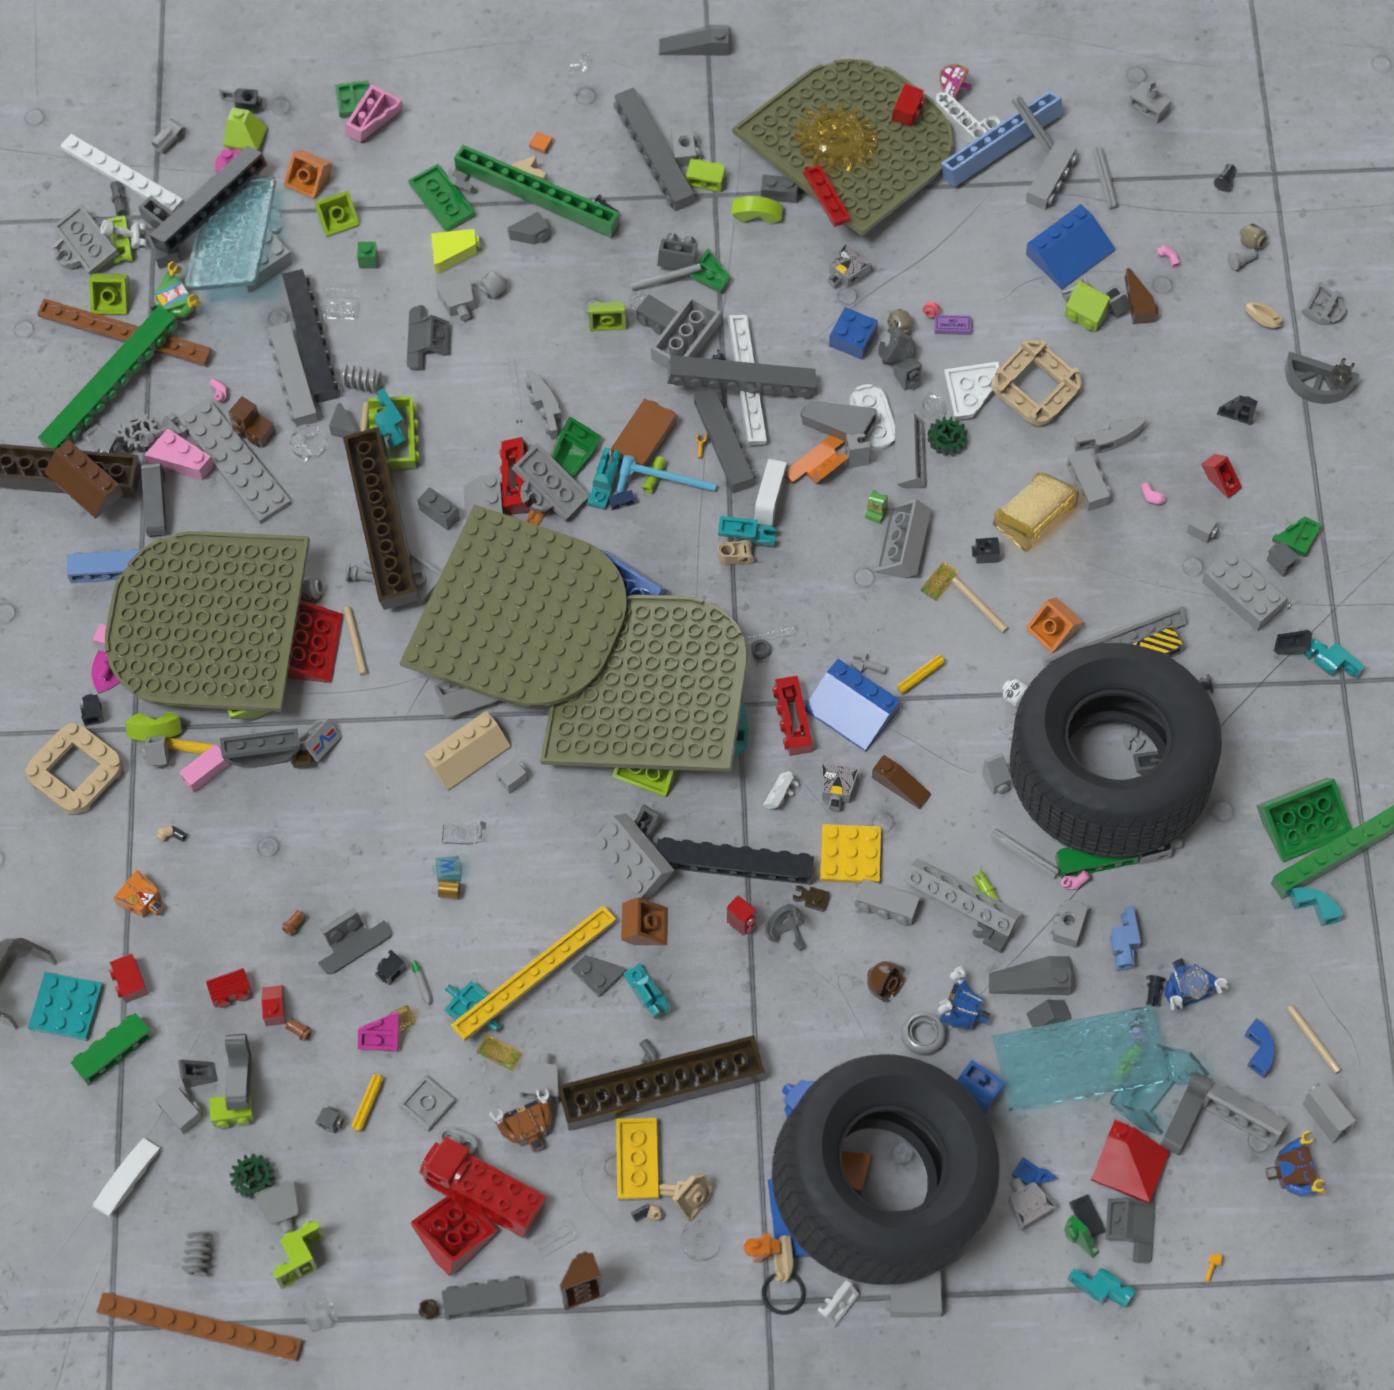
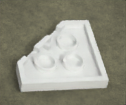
M999 362L944 369L954 420L973 418L992 394V379L999 368Z

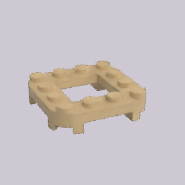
M1027 339L997 369L992 379L991 388L1001 400L1026 421L1036 427H1041L1051 422L1077 394L1081 387L1080 371L1077 367L1071 368L1046 347V341L1042 339L1041 341H1028ZM1032 361L1059 383L1057 388L1039 405L1012 383Z
M69 723L61 728L30 760L25 771L29 782L35 790L40 791L58 805L64 813L70 815L90 811V805L115 779L119 780L122 764L118 754L85 727ZM72 746L74 748L77 747L99 764L74 792L49 773L50 769Z

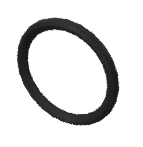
M775 1273L770 1275L765 1280L761 1290L765 1306L770 1311L780 1315H788L797 1311L805 1299V1288L802 1281L791 1273L790 1277L800 1286L801 1297L795 1307L782 1311L773 1308L767 1301L766 1287L774 1279V1276H777Z

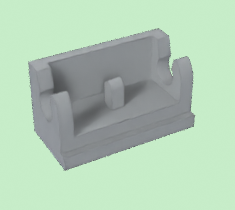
M846 434L845 453L849 457L847 459L849 468L869 465L870 444L869 442L858 443L857 441L858 439L865 438V434Z

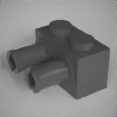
M668 233L667 239H661L657 266L678 270L694 265L697 250L694 237L691 236L689 241L690 236H686L684 242L677 241L678 236L675 233L673 238H671L672 233Z

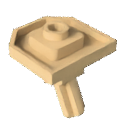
M698 1173L691 1175L686 1182L678 1181L677 1185H659V1195L672 1197L684 1218L690 1222L710 1199L713 1186L705 1174Z

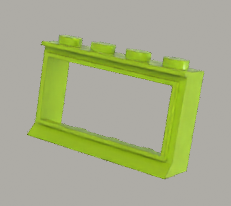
M412 396L389 397L397 410L407 409L409 458L389 459L391 469H416V462H419V451H415V446H419L418 435H414V430H418L417 419H414V414H417V403H413ZM368 398L370 429L377 427L374 415L378 411L387 408L386 406L382 407L377 398Z

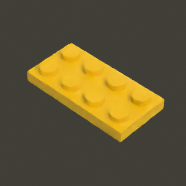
M657 1118L616 1119L617 1199H659Z

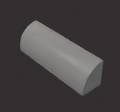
M913 413L895 419L897 485L904 488H920L925 486L923 420Z

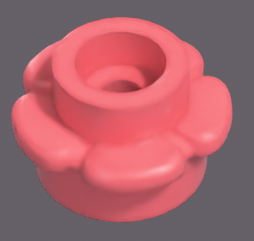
M929 301L922 308V311L928 318L939 315L940 307L936 302Z

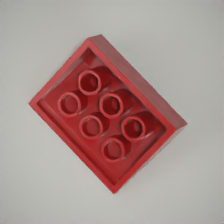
M300 600L288 673L289 679L330 683L343 613Z

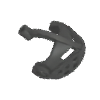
M786 904L776 910L766 923V937L773 942L784 931L793 929L795 934L793 945L797 950H800L804 945L801 942V935L797 925L805 923L802 912L794 904ZM788 916V920L782 925L781 921Z

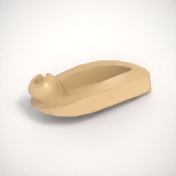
M1257 302L1247 303L1245 311L1261 325L1269 328H1277L1282 325V317L1271 307Z
M783 1235L779 1239L780 1252L774 1253L775 1274L777 1275L774 1278L782 1283L790 1278L793 1268L790 1236Z

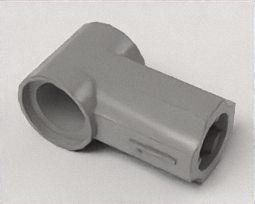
M170 118L164 123L163 130L151 141V144L159 153H163L175 140L180 141L185 136L186 128Z

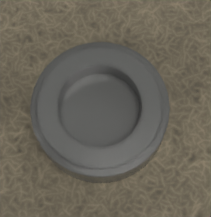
M762 639L756 640L751 647L752 655L757 659L767 658L770 654V644Z

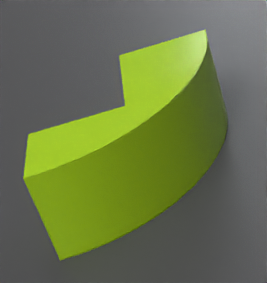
M744 196L732 199L731 215L742 223L760 216L766 222L772 224L782 219L783 205L765 197Z
M170 711L156 720L137 713L125 721L127 737L139 741H146V737L165 735L167 739L182 732L180 716Z

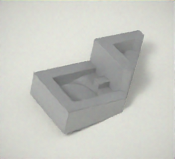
M450 167L448 175L451 183L470 191L472 184L465 182L468 175Z

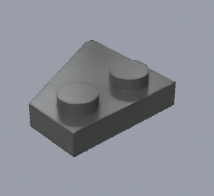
M585 955L571 968V971L600 997L623 976L626 969Z

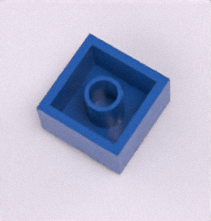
M845 307L830 333L829 347L862 360L877 333L878 320Z

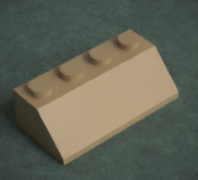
M485 711L424 753V758L428 767L449 791L511 747L498 724Z

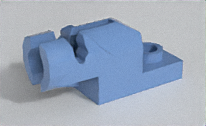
M1133 906L1125 907L1124 913L1121 914L1123 926L1114 927L1110 936L1113 955L1116 956L1114 961L1117 971L1129 970L1136 965L1135 950L1139 949L1141 940Z

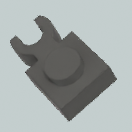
M978 921L977 926L981 927L982 931L979 932L974 929L972 932L973 936L977 938L983 937V944L1001 952L1010 935L1007 937L992 928H987L985 924Z

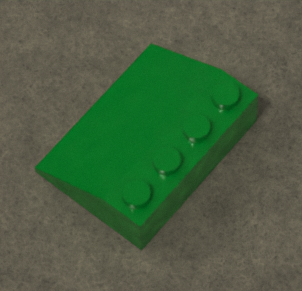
M1332 778L1321 779L1256 805L1262 824L1282 862L1327 845L1352 830L1335 779Z

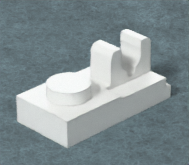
M789 771L780 774L763 806L767 809L777 808L783 803L784 795L791 796L794 794L789 789V785L798 787L799 784L793 779V773Z
M845 1280L842 1286L838 1288L832 1300L829 1298L824 1300L827 1303L826 1308L822 1309L819 1307L818 1311L835 1327L859 1296V1293L850 1282Z

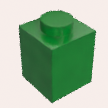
M358 242L357 260L359 269H377L378 250L376 242Z

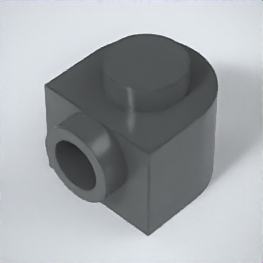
M323 1107L315 1123L320 1128L335 1134L337 1129L342 1127L344 1117L340 1116L339 1111L334 1107Z

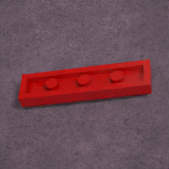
M821 165L804 169L803 175L833 227L850 223L851 217Z

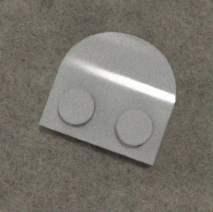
M1321 282L1315 284L1301 312L1314 322L1327 325L1342 318L1346 306H1343V296L1338 290L1333 292Z

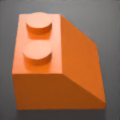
M304 150L295 151L292 153L284 186L315 199L327 182L333 163Z
M1056 597L1046 600L1026 626V629L1051 653H1054L1074 636L1084 622Z

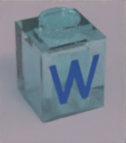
M459 856L436 858V865H432L433 877L437 876L438 883L440 880L462 881Z

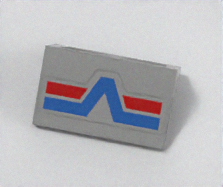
M329 719L317 720L299 739V750H308L315 761H319L339 740L341 735Z

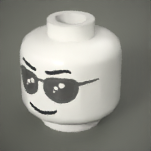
M1020 679L1008 680L1002 687L1004 690L1003 698L1012 706L1019 707L1020 700L1028 685Z

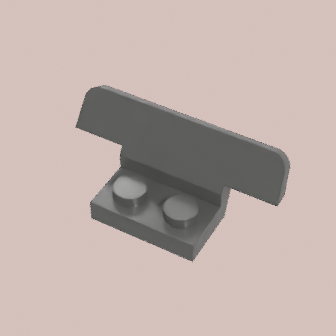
M423 305L413 307L409 311L407 367L415 370L422 368L423 353L428 350L441 355L448 353L449 321L434 315L425 317V306Z
M353 908L321 928L333 953L318 963L326 974L331 975L387 940L391 935L390 929L384 920L367 930L358 912Z
M1155 1190L1149 1204L1130 1197L1108 1199L1105 1239L1108 1241L1129 1240L1134 1242L1133 1262L1145 1264L1151 1260Z

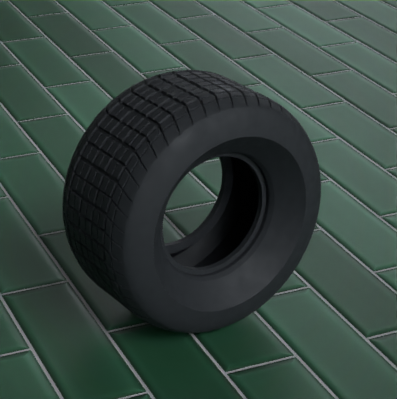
M1100 643L1085 646L1066 653L1047 665V668H1044L1032 680L1020 700L1015 716L1011 742V777L1015 791H1017V796L1020 802L1022 801L1021 804L1026 812H1028V815L1041 829L1062 844L1087 854L1103 857L1141 855L1157 850L1180 837L1193 825L1204 810L1212 791L1221 756L1222 735L1218 714L1210 696L1201 683L1174 659L1153 649L1126 643ZM1095 722H1124L1140 729L1152 740L1158 750L1160 762L1152 770L1139 777L1124 780L1109 779L1086 769L1074 756L1069 740L1080 729Z
M875 1054L855 1058L852 1061L849 1060L840 1064V1066L837 1065L819 1077L807 1089L784 1122L776 1140L773 1152L775 1155L772 1158V1186L776 1205L785 1226L795 1241L811 1258L828 1270L847 1279L873 1285H894L915 1281L932 1274L952 1260L978 1233L988 1218L996 1198L1000 1174L998 1147L992 1127L983 1109L972 1094L954 1077L940 1068L919 1059L894 1054ZM864 1129H882L893 1132L908 1141L920 1155L927 1173V1193L923 1204L909 1210L891 1211L876 1207L861 1198L848 1182L843 1170L842 1146L845 1137Z

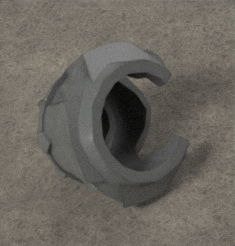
M898 327L888 329L887 332L890 333L888 347L885 346V342L880 341L878 354L882 358V363H900L914 357L916 347L912 337L905 334Z

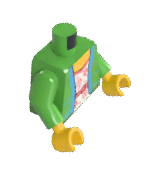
M172 261L168 264L170 272H167L158 288L154 291L157 302L149 305V308L153 312L160 305L176 318L184 319L191 312L195 311V307H200L201 302L197 300L199 296L195 294L189 295L179 277L175 276V273L179 274L182 269L180 266H176V262Z

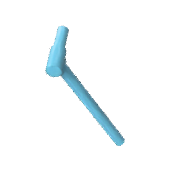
M624 455L616 491L624 492L627 477L633 474V471L715 491L716 484L638 465L634 457Z

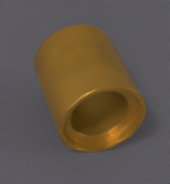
M439 881L438 897L459 898L460 881Z

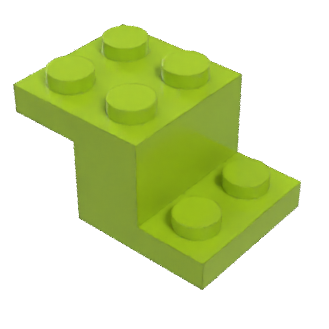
M317 1220L304 1223L301 1229L295 1232L290 1231L283 1235V1239L279 1240L290 1260L289 1263L279 1264L272 1272L281 1289L318 1269L308 1250L309 1246L325 1238Z

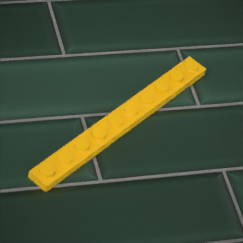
M604 905L452 1023L451 1029L465 1042L616 923V918Z

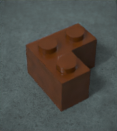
M243 396L239 398L228 412L233 431L238 436L247 438L252 445H258L263 448L276 433L274 423L258 413L257 405Z

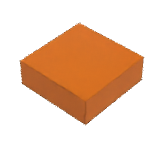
M536 131L529 143V148L545 154L553 138Z

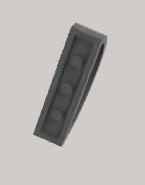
M1290 351L1285 364V376L1291 389L1303 399L1318 404H1330L1343 400L1354 390L1360 376L1358 373ZM1294 370L1302 372L1304 374L1297 376ZM1314 376L1316 377L1313 388L1302 382ZM1322 379L1325 380L1331 391L1318 390ZM1334 383L1342 385L1344 387L1337 389Z
M298 728L220 738L222 758L232 765L241 767H263L281 763L290 759L299 751Z

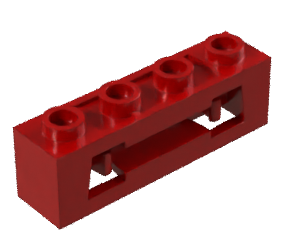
M522 437L501 441V449L499 450L502 459V465H500V473L502 475V481L500 482L502 508L509 515L530 511V496L529 500L523 503L520 495L521 486L524 481L516 474L517 490L515 488V472L511 469L513 462L516 464L529 451V445Z
M798 675L775 679V686L772 687L773 697L778 699L776 711L777 715H781L782 721H779L780 730L785 732L786 738H783L784 749H788L789 756L812 752L813 743ZM793 693H795L794 706L799 729L794 730V737H792V723L787 702H793Z

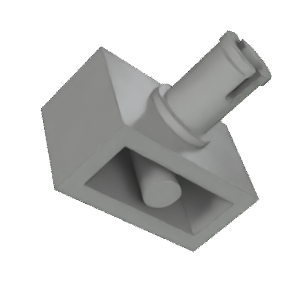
M1152 81L1149 84L1142 82L1130 95L1129 106L1155 123H1158L1169 111L1171 99L1159 92L1160 85L1157 83L1156 86V81Z

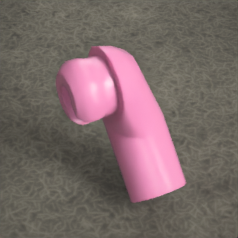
M1162 245L1157 249L1159 256L1164 257L1166 255L1169 257L1173 268L1181 265L1175 250L1167 245Z
M212 378L209 385L216 390L215 400L218 402L225 401L227 398V387L216 378Z
M1150 483L1141 485L1147 502L1159 505L1166 501L1165 495L1152 491Z
M1084 870L1078 876L1063 877L1060 883L1066 889H1078L1090 878V875Z

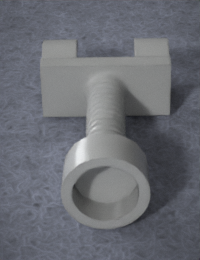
M170 413L163 417L161 425L164 428L152 433L150 431L142 432L139 434V440L144 447H148L154 444V439L161 437L167 429H170L182 438L189 435L186 432L189 429L186 425H181L178 428L175 425L177 423L175 419H178V417L174 413Z

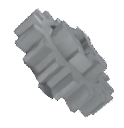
M138 413L136 417L134 414H131L130 419L125 417V423L120 422L121 428L118 429V437L124 440L122 445L124 447L127 446L129 450L134 447L136 452H138L139 448L145 451L146 448L139 440V434L148 431L147 426H149L151 433L157 431V423H155L153 417L149 419L148 414H145L144 417H142L141 413Z

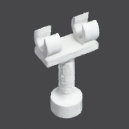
M109 220L102 222V234L110 235L115 233L131 237V248H136L140 251L145 250V246L148 247L146 239H139V235H145V231H147L146 224L135 222L131 226V230L113 226V222Z

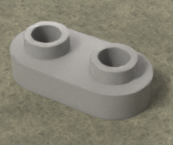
M445 1127L438 1134L439 1144L445 1136H451L452 1140L463 1146L470 1144L471 1155L477 1150L476 1139L472 1135L455 1128Z

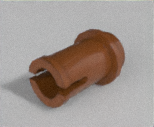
M296 910L287 922L282 923V930L286 934H294L296 932L295 929L306 919L304 914L301 916V911Z
M293 1018L285 1026V1029L297 1035L301 1041H307L312 1034L309 1026L305 1027Z

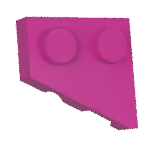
M396 1011L359 1027L358 1049L398 1051L399 1012Z

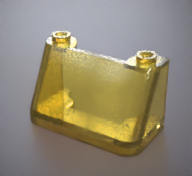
M1045 472L1037 473L1032 478V482L1008 504L996 510L993 515L995 517L993 525L1024 552H1027L1032 547L1030 542L1035 538L1037 539L1040 536V532L1061 512L1071 511L1077 506L1079 491L1074 486Z

